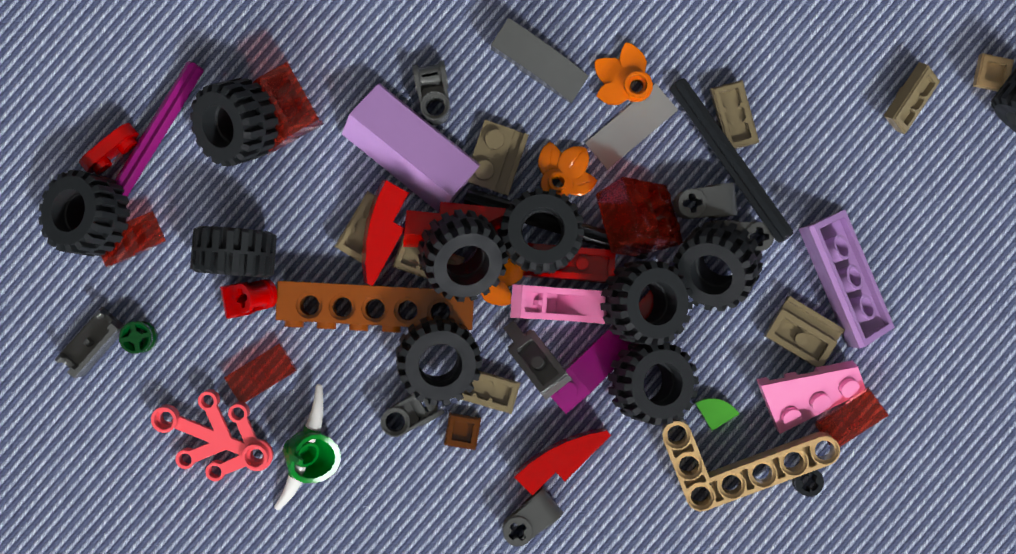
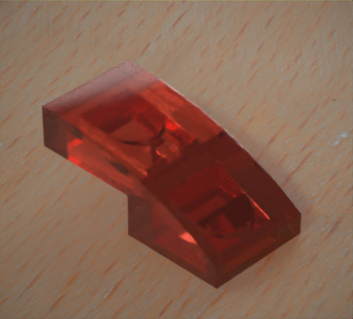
M153 211L126 222L128 223V228L123 230L121 242H115V248L111 252L106 251L105 255L101 256L107 268L166 242Z

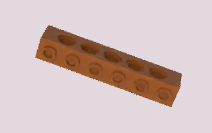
M294 281L277 282L278 298L275 320H284V327L304 328V322H317L318 329H336V323L349 324V330L368 331L369 325L382 326L381 332L401 333V327H409L412 324L417 326L421 323L420 319L426 317L428 321L433 320L432 308L435 304L442 302L448 305L450 309L449 318L454 319L457 324H463L467 330H473L474 300L471 301L469 297H465L464 302H457L454 296L449 300L444 298L442 292L438 294L434 289ZM309 296H314L319 301V309L313 315L308 314L303 306L305 299ZM342 297L349 299L352 304V310L347 316H341L336 311V303ZM374 299L382 301L385 306L384 314L379 318L372 317L368 312V304ZM405 301H412L417 306V315L411 320L403 318L400 314V306Z

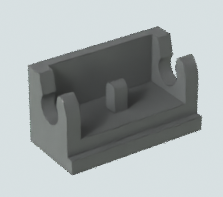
M101 307L63 351L59 353L55 361L67 365L70 368L67 373L73 378L85 376L119 338V333L124 325L108 310Z

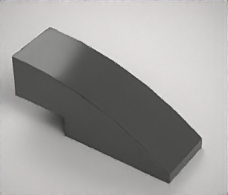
M510 18L506 20L491 43L492 51L517 66L518 70L569 103L573 102L589 75L554 48Z

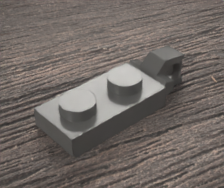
M514 320L503 328L513 340V343L508 346L509 353L546 400L572 380L534 330L530 329L523 333Z

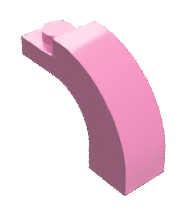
M512 284L510 318L605 324L603 317L607 314L606 311L601 310L600 303H605L606 297L601 296L602 291Z

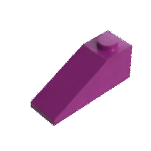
M609 329L606 330L564 368L572 380L550 397L567 414L608 376V373L615 369L611 367L613 360L619 361L620 357L617 354L622 349L628 350L627 345L631 344V342L620 339V335L613 334Z

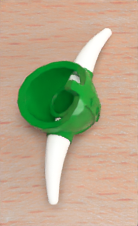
M321 384L315 386L311 412L303 431L293 435L283 446L282 451H284L283 455L288 468V478L281 496L274 505L276 510H280L294 496L302 482L318 483L327 480L335 474L340 465L341 453L338 445L330 437L321 433L323 420V388Z

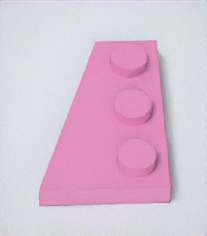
M853 361L816 367L813 372L800 375L796 372L786 373L784 378L769 380L767 377L756 379L773 424L780 434L866 391L859 368Z

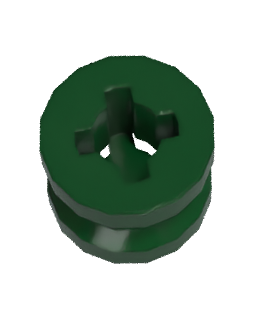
M146 321L127 323L119 333V342L122 348L132 354L150 351L158 340V333L155 327Z

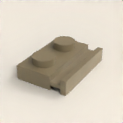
M484 120L472 158L480 166L467 183L508 196L529 134Z
M787 296L784 304L778 310L763 336L816 368L824 366L836 346L837 340L845 329L791 296Z

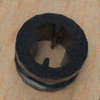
M818 470L810 472L814 474L812 480L815 484L812 488L806 486V489H802L804 482L800 480L802 476L793 478L792 484L796 491L808 497L820 493L824 486V479Z

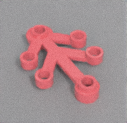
M205 390L198 397V404L201 409L205 410L212 428L180 416L177 408L169 404L160 406L151 415V424L158 432L167 433L175 428L209 442L194 449L186 447L178 452L175 461L182 469H189L196 462L225 450L238 454L225 462L222 460L212 461L205 470L207 478L211 481H220L226 474L243 467H247L252 471L264 470L273 460V449L267 441L256 437L248 419L250 408L244 402H236L228 410L229 419L237 424L243 441L232 437L218 407L220 396L215 390ZM205 395H210L213 398V405L205 403ZM234 408H241L244 411V417H237L234 413ZM164 412H169L172 415V422L164 419ZM254 449H259L262 452L263 457L261 459L254 457ZM182 454L190 455L191 463L184 462ZM212 466H218L221 469V475H215L212 472Z

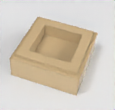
M984 53L980 54L973 87L998 92L1011 75L1014 60Z

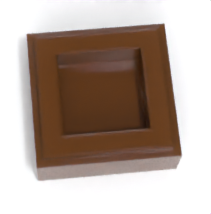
M449 412L444 445L476 450L481 417Z

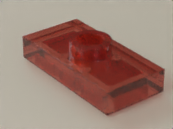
M279 343L230 373L224 379L237 400L246 403L298 370L282 344Z
M867 387L817 420L815 426L820 432H825L833 437L841 447L889 415L872 390Z

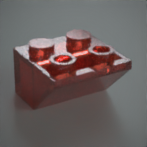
M288 62L265 73L253 82H257L262 86V92L266 91L269 94V102L271 104L274 103L276 109L274 114L275 117H278V125H276L278 136L273 139L275 145L272 149L268 150L269 153L267 155L324 124L296 72Z
M621 177L596 194L611 253L636 256L678 246L683 243L680 225L671 203V194L666 185Z

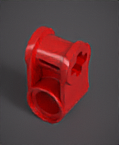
M270 279L251 283L241 282L220 287L226 319L254 314L256 311L272 308L277 303V289Z

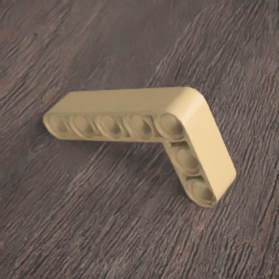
M673 418V423L663 424L661 430L664 444L687 503L691 508L700 512L829 466L836 462L840 455V446L833 437L825 432H815L707 473L692 431L684 419L678 420ZM682 426L686 431L683 439L672 441L668 438L667 434L671 427ZM821 441L830 442V451L825 456H817L815 454V447ZM791 452L799 453L800 461L795 467H786L784 465V458L787 454ZM686 456L694 457L697 460L696 467L691 471L682 470L679 467L682 458ZM759 464H767L770 469L768 475L762 479L755 478L753 476V469ZM729 475L739 478V484L733 490H727L722 487L723 479ZM697 487H705L709 490V494L705 500L696 501L691 497L692 491Z

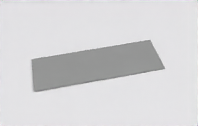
M655 83L647 99L630 104L585 144L608 170L677 112L678 109Z

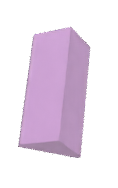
M380 83L349 114L342 132L343 136L437 212H439L440 202L452 203L480 166L471 156Z
M846 210L799 228L840 327L845 329L843 336L847 346L853 348L866 347L895 328Z

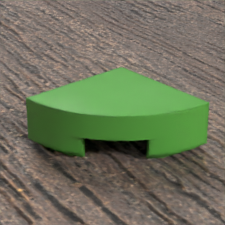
M703 398L694 402L712 431L739 415V412L731 404L721 399Z

